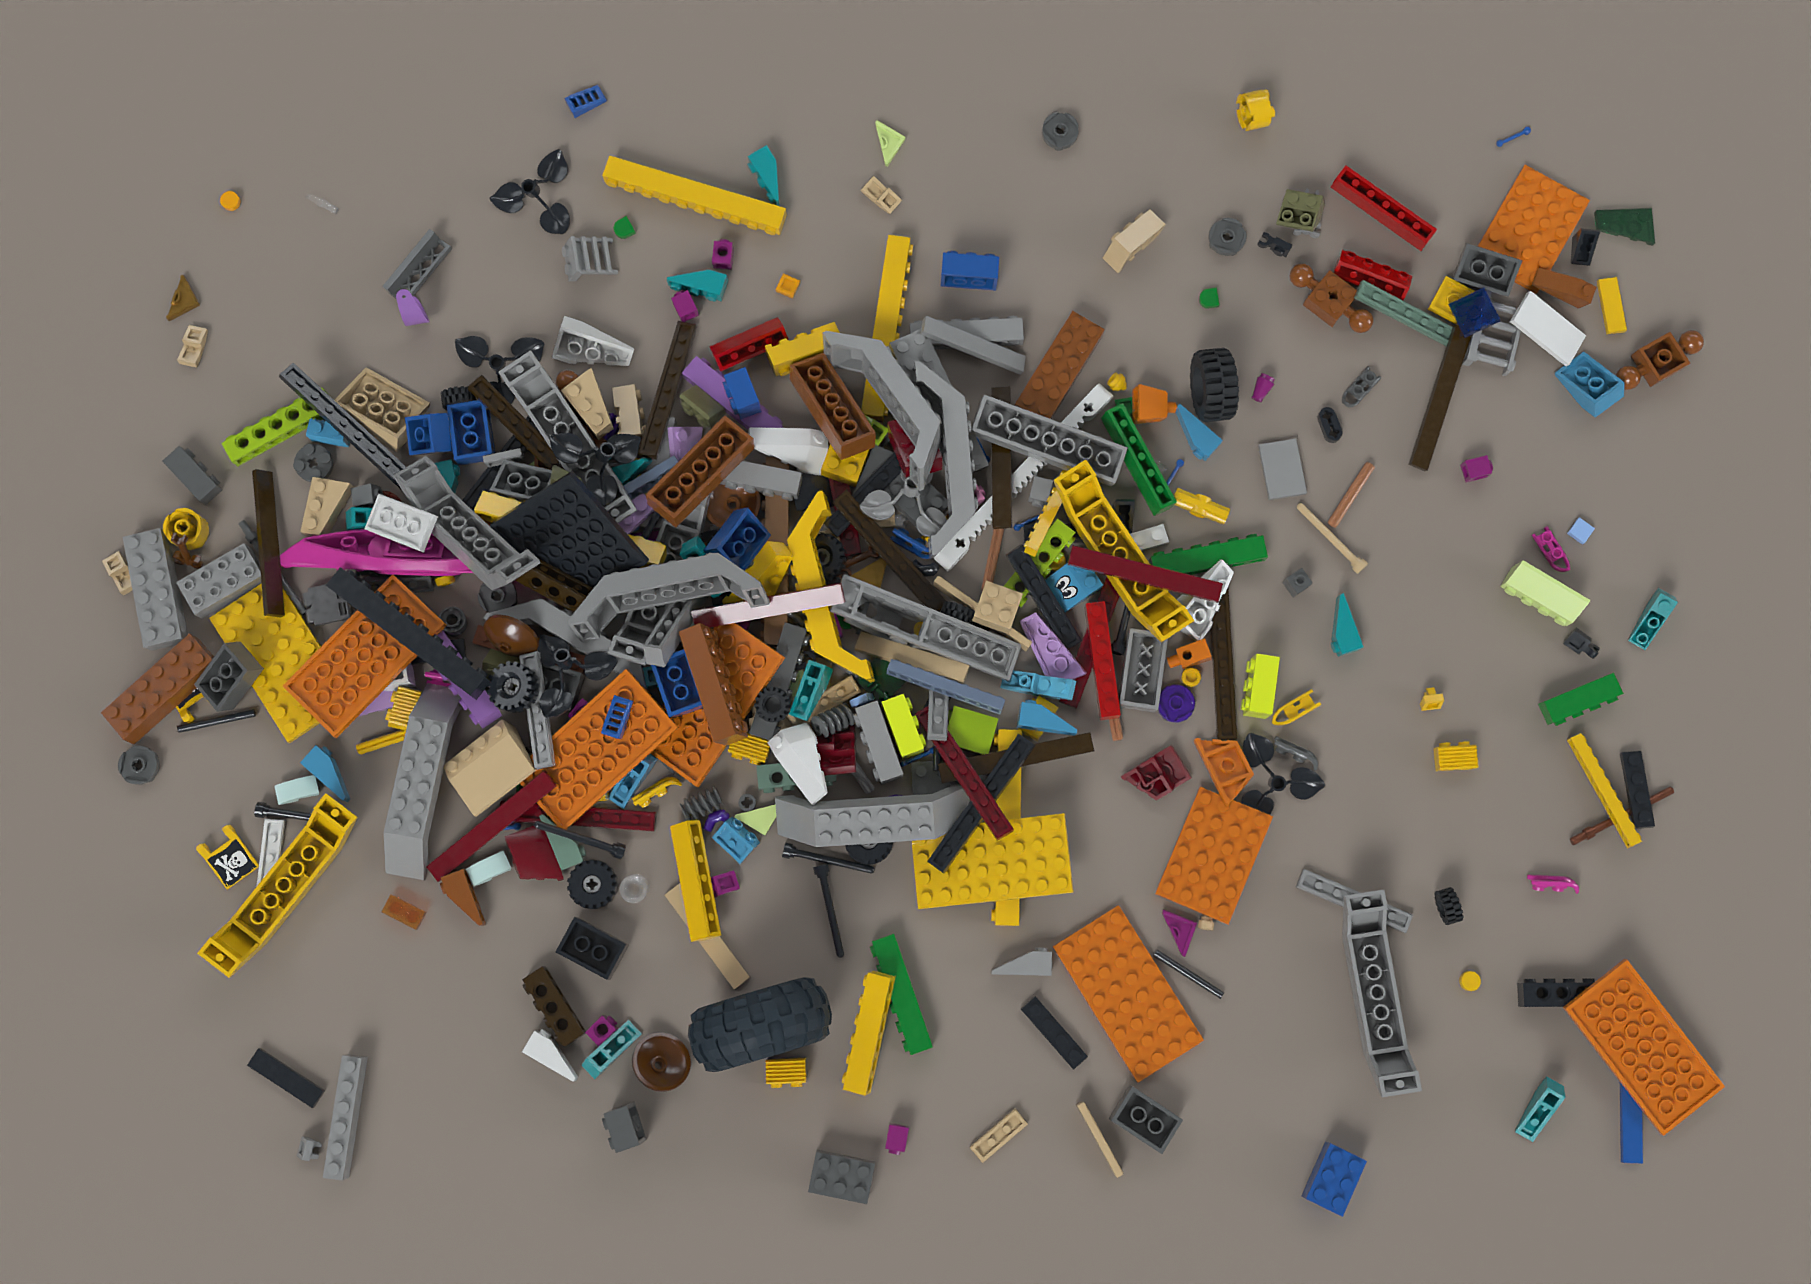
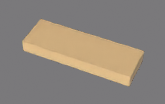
M1014 1108L973 1143L970 1148L983 1163L1027 1126L1028 1123Z

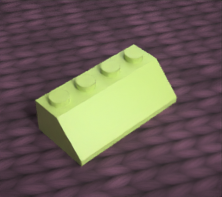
M1524 560L1511 567L1500 586L1505 589L1504 591L1507 594L1519 597L1522 603L1534 606L1538 609L1539 613L1551 616L1557 624L1562 626L1572 624L1590 602L1588 598Z

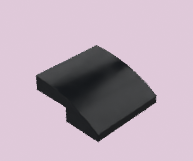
M801 472L803 478L798 499H794L797 512L805 511L819 491L824 492L829 506L833 507L829 478Z

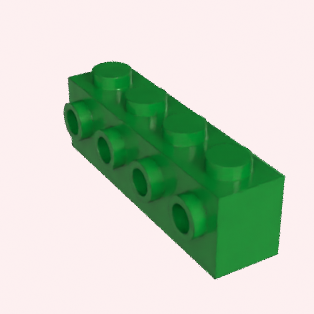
M1611 673L1541 702L1538 706L1547 725L1554 723L1555 726L1567 722L1565 718L1572 716L1574 719L1584 715L1583 711L1588 708L1591 712L1601 708L1600 703L1606 701L1607 704L1618 701L1617 696L1624 693L1615 674Z

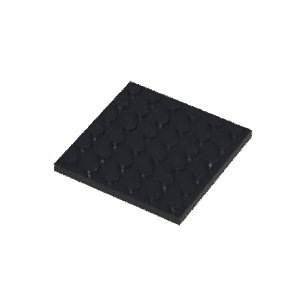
M573 471L490 524V527L519 554L528 549L540 560L592 588L605 575L640 568L647 564L649 560Z

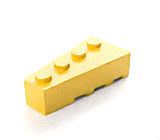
M832 322L812 329L811 334H797L791 341L785 338L773 347L771 344L765 345L766 355L775 376L789 374L790 364L823 353L822 333L825 331L840 333L836 323Z
M767 541L753 559L754 564L746 569L745 572L761 582L767 596L775 595L793 556L784 543ZM731 593L722 602L727 604L743 601L744 599Z

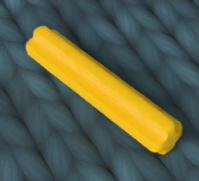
M399 730L356 745V750L358 754L362 755L404 741L406 731Z

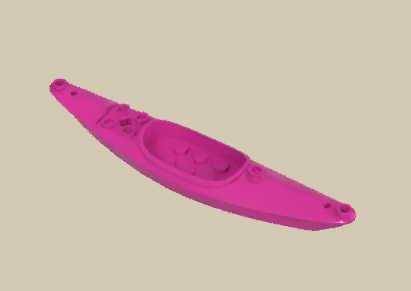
M358 529L307 537L280 555L281 567L286 569L291 567L336 568L338 571L341 567L344 570L355 569L358 572L372 570L379 574L455 576L463 573H473L432 533L424 552L368 530Z

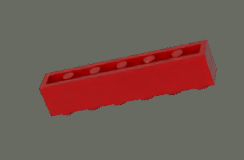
M1345 165L1330 187L1420 251L1423 250L1437 231L1435 227L1347 165Z
M1105 601L1086 603L1084 608L1100 720L1116 719L1120 717L1121 713Z

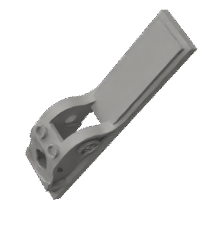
M846 574L842 576L840 583H842L846 602L832 605L830 612L845 617L843 621L868 634L913 648L926 649L952 660L968 664L970 667L1000 679L1010 680L1021 644ZM865 602H870L877 609V615L871 619L866 617L865 614L857 612V608ZM903 617L923 622L919 635L899 630Z

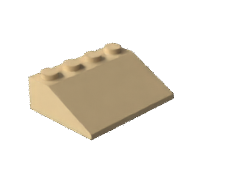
M365 368L334 400L381 444L396 452L408 441L405 417L424 415L430 406L428 401L368 368Z
M504 720L499 721L444 764V770L449 781L475 817L536 771L516 727Z

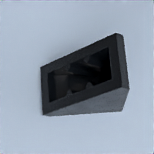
M1581 228L1572 237L1571 264L1590 266L1600 230Z
M1115 499L1113 510L1129 534H1131L1135 499Z

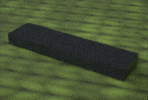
M261 1048L257 1049L247 1064L248 1067L311 1108L316 1106L325 1092L324 1089Z

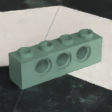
M781 763L756 766L758 789L763 790V793H773L775 789L782 788L783 791H792L794 787H797ZM775 773H781L783 775V779L780 783H774L772 781V777ZM836 774L824 776L826 787L833 786V782H837Z

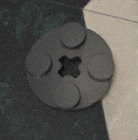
M1055 112L1050 114L1043 123L1042 136L1044 141L1057 151L1071 147L1078 137V122L1069 113ZM1056 128H1064V134H1058Z
M1223 218L1215 222L1208 236L1210 248L1218 254L1225 256L1236 255L1243 248L1247 238L1242 224L1233 218ZM1229 233L1232 240H1225L1223 235Z
M306 444L297 452L293 467L302 479L311 482L312 477L328 478L334 464L331 454L326 448L317 444ZM317 459L318 465L310 468V461Z
M483 582L478 593V602L488 613L502 610L517 604V591L511 582L494 590H491ZM495 592L502 593L501 600H493Z
M133 746L120 756L118 771L124 780L131 784L143 785L152 782L159 771V756L148 747ZM141 760L143 767L137 771V767H134V765Z

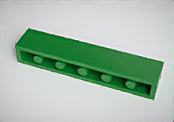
M1122 403L1107 410L1100 419L1112 441L1127 447L1123 461L1153 516L1169 510L1177 501L1124 404Z
M1250 534L1245 539L1240 540L1239 537H1234L1224 543L1213 541L1209 543V546L1202 547L1201 544H1197L1187 550H1183V548L1173 549L1172 553L1156 552L1149 559V563L1153 566L1193 575L1208 572L1220 560H1223L1229 567H1236L1265 561L1268 558L1264 536Z
M895 934L872 941L873 945L870 946L873 958H878L879 964L876 965L878 972L896 976L891 996L892 1002H890L889 1006L892 1014H897L899 1021L895 1023L898 1032H903L905 1040L902 1041L905 1052L909 1051L910 1055L933 1048Z

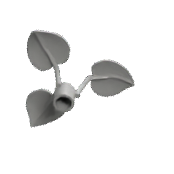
M902 469L901 478L905 482L904 488L900 490L894 500L891 501V496L887 492L876 490L869 493L860 504V509L867 516L876 520H885L894 515L895 509L892 504H895L902 494H905L907 497H916L921 514L916 520V528L922 535L927 537L936 535L947 521L944 514L937 508L930 507L925 512L923 511L919 489L910 477L905 479ZM929 473L926 485L932 480L933 473Z

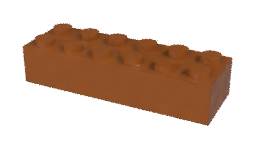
M1072 311L1014 406L1052 419L1103 337L1105 329Z
M824 352L790 364V381L840 460L875 447L876 432Z
M724 416L645 495L647 504L677 528L755 449L754 438L728 417Z
M701 623L679 631L713 741L727 746L748 738V727L741 717L742 708L735 698L736 689L729 680L730 671L724 664L723 659L725 656L723 650L718 646L717 641L719 637L717 632L713 628Z
M189 633L108 705L101 714L123 740L131 744L137 743L197 689L194 684L215 656L200 639Z

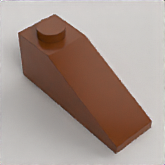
M1542 268L1537 269L1532 282V286L1578 309L1591 304L1597 288L1582 279Z
M461 869L441 877L442 883H440L443 894H447L479 926L486 925L466 870Z

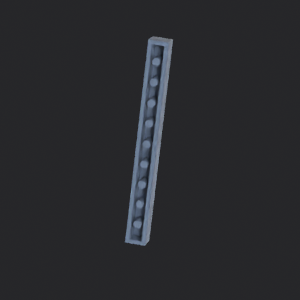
M675 455L624 485L631 500L652 489L679 462Z
M891 659L887 668L888 675L1000 715L1005 704V699L1001 696H994L978 688L969 687L967 684H960L956 680L946 679L944 676L935 675L933 672L924 671L922 668L913 667L908 663L904 664L897 659Z

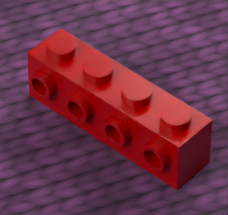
M1344 250L1341 251L1333 271L1342 280L1358 286L1362 280H1365L1403 301L1412 281V276L1407 272L1397 271L1388 265H1381L1370 258H1363L1354 252Z
M776 317L709 347L719 370L723 371L766 352L765 345L771 344L773 347L778 345L780 340L789 339L783 324Z

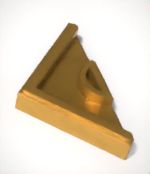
M184 275L180 276L179 285L171 301L172 305L168 315H166V319L169 322L200 306Z
M880 558L852 574L851 577L881 588L887 564Z

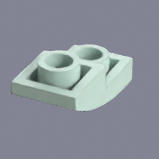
M314 775L290 780L274 786L278 805L319 795Z
M504 851L466 868L473 887L488 882L493 877L511 870Z

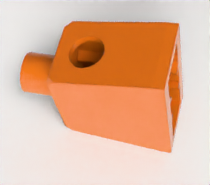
M1142 384L1132 389V421L1134 424L1161 422L1167 418L1168 413L1176 412L1177 404L1176 402L1168 401V393L1166 391Z
M1205 638L1177 648L1176 655L1167 657L1170 668L1181 665L1182 669L1212 660ZM1189 653L1192 655L1188 660L1183 658L1184 654Z

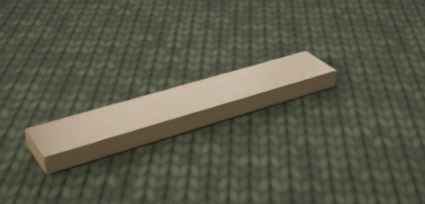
M937 576L933 583L934 587L959 605L962 604L976 611L978 605L976 601L942 577ZM1012 627L1009 634L997 631L1007 639L1021 644V649L1027 651L1032 644V641Z
M865 632L860 633L854 648L857 652L889 662L891 659H897L904 664L908 663L913 667L922 668L924 671L933 672L935 675L944 676L946 679L956 680L960 684H964L970 668L968 664Z
M679 883L667 892L665 897L688 926L681 885ZM720 936L699 941L734 990L750 978Z

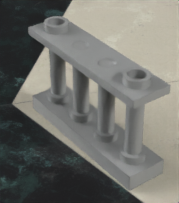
M1484 290L1479 295L1470 330L1472 335L1462 365L1470 366L1474 361H1483L1504 367L1502 376L1506 377L1511 371L1513 372L1516 365L1514 357L1521 330L1515 325L1490 319L1486 316L1487 309L1491 308L1514 315L1518 308L1493 301L1490 298L1492 292ZM1490 326L1512 332L1510 342L1484 336V333H1482L1483 327ZM1484 343L1508 350L1506 360L1480 353L1477 350L1478 345Z

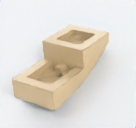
M874 176L860 190L888 214H891L902 201L890 188H886Z
M192 325L188 326L182 339L184 346L177 359L179 364L198 367L206 343L207 329Z
M118 551L102 562L109 576L114 579L119 592L122 595H126L132 591L128 563L121 552Z

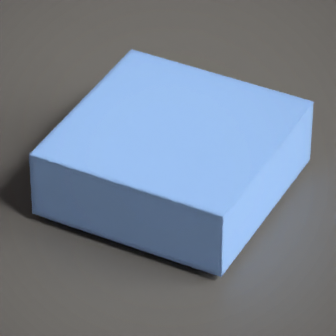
M1579 517L1567 534L1583 545L1595 528Z
M865 693L849 702L851 707H860L874 701L875 698L873 693Z

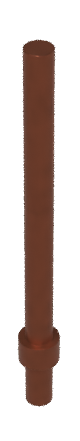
M1668 787L1650 796L1651 805L1674 793L1673 788ZM1625 809L1628 815L1631 816L1630 809ZM1608 818L1593 827L1588 826L1581 833L1570 838V842L1572 845H1575L1585 839L1589 840L1595 837V834L1614 824Z

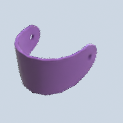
M406 289L397 292L396 299L405 326L430 322L424 308L415 296H412Z

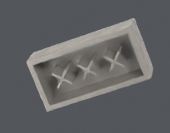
M243 543L176 583L194 615L203 619L260 585V562L252 548Z
M1129 629L1118 697L1120 707L1154 713L1158 710L1168 638L1160 642L1150 631Z
M878 701L855 708L856 713L853 714L854 721L857 727L861 726L860 738L863 746H868L869 750L866 751L869 763H874L875 768L872 769L876 782L880 781L881 785L903 778V772Z

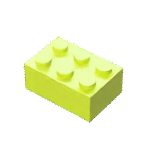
M1256 654L1250 658V661H1247L1245 672L1248 673V678L1244 680L1243 691H1246L1245 699L1241 701L1240 707L1243 710V716L1266 719L1273 714L1280 657Z
M904 694L882 701V708L901 759L904 760L923 753L926 742L923 734H919L917 731L919 723L916 715H911L910 711H912L913 707L909 697L905 698Z

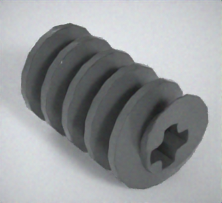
M846 703L839 704L837 707H833L811 718V726L817 736L822 734L825 738L829 736V733L833 735L835 730L839 732L842 730V727L845 729L848 727V724L852 726L855 723L853 712Z
M712 786V793L705 789L704 796L701 792H698L697 799L691 795L690 802L683 798L684 804L680 803L687 821L691 820V816L697 820L699 813L702 816H706V809L709 813H713V806L720 810V803L723 805L715 786Z

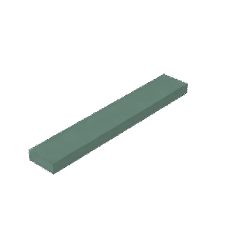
M1365 280L1360 282L1354 296L1355 299L1447 347L1452 326Z

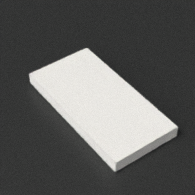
M1532 291L1526 293L1510 320L1513 325L1564 366L1570 365L1586 337L1584 333Z
M378 494L365 530L424 552L438 516Z

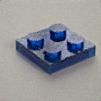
M1484 288L1448 304L1464 338L1500 322V318Z

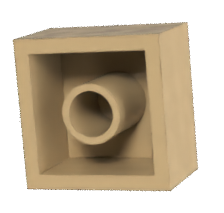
M986 581L972 622L1009 634L1023 593Z

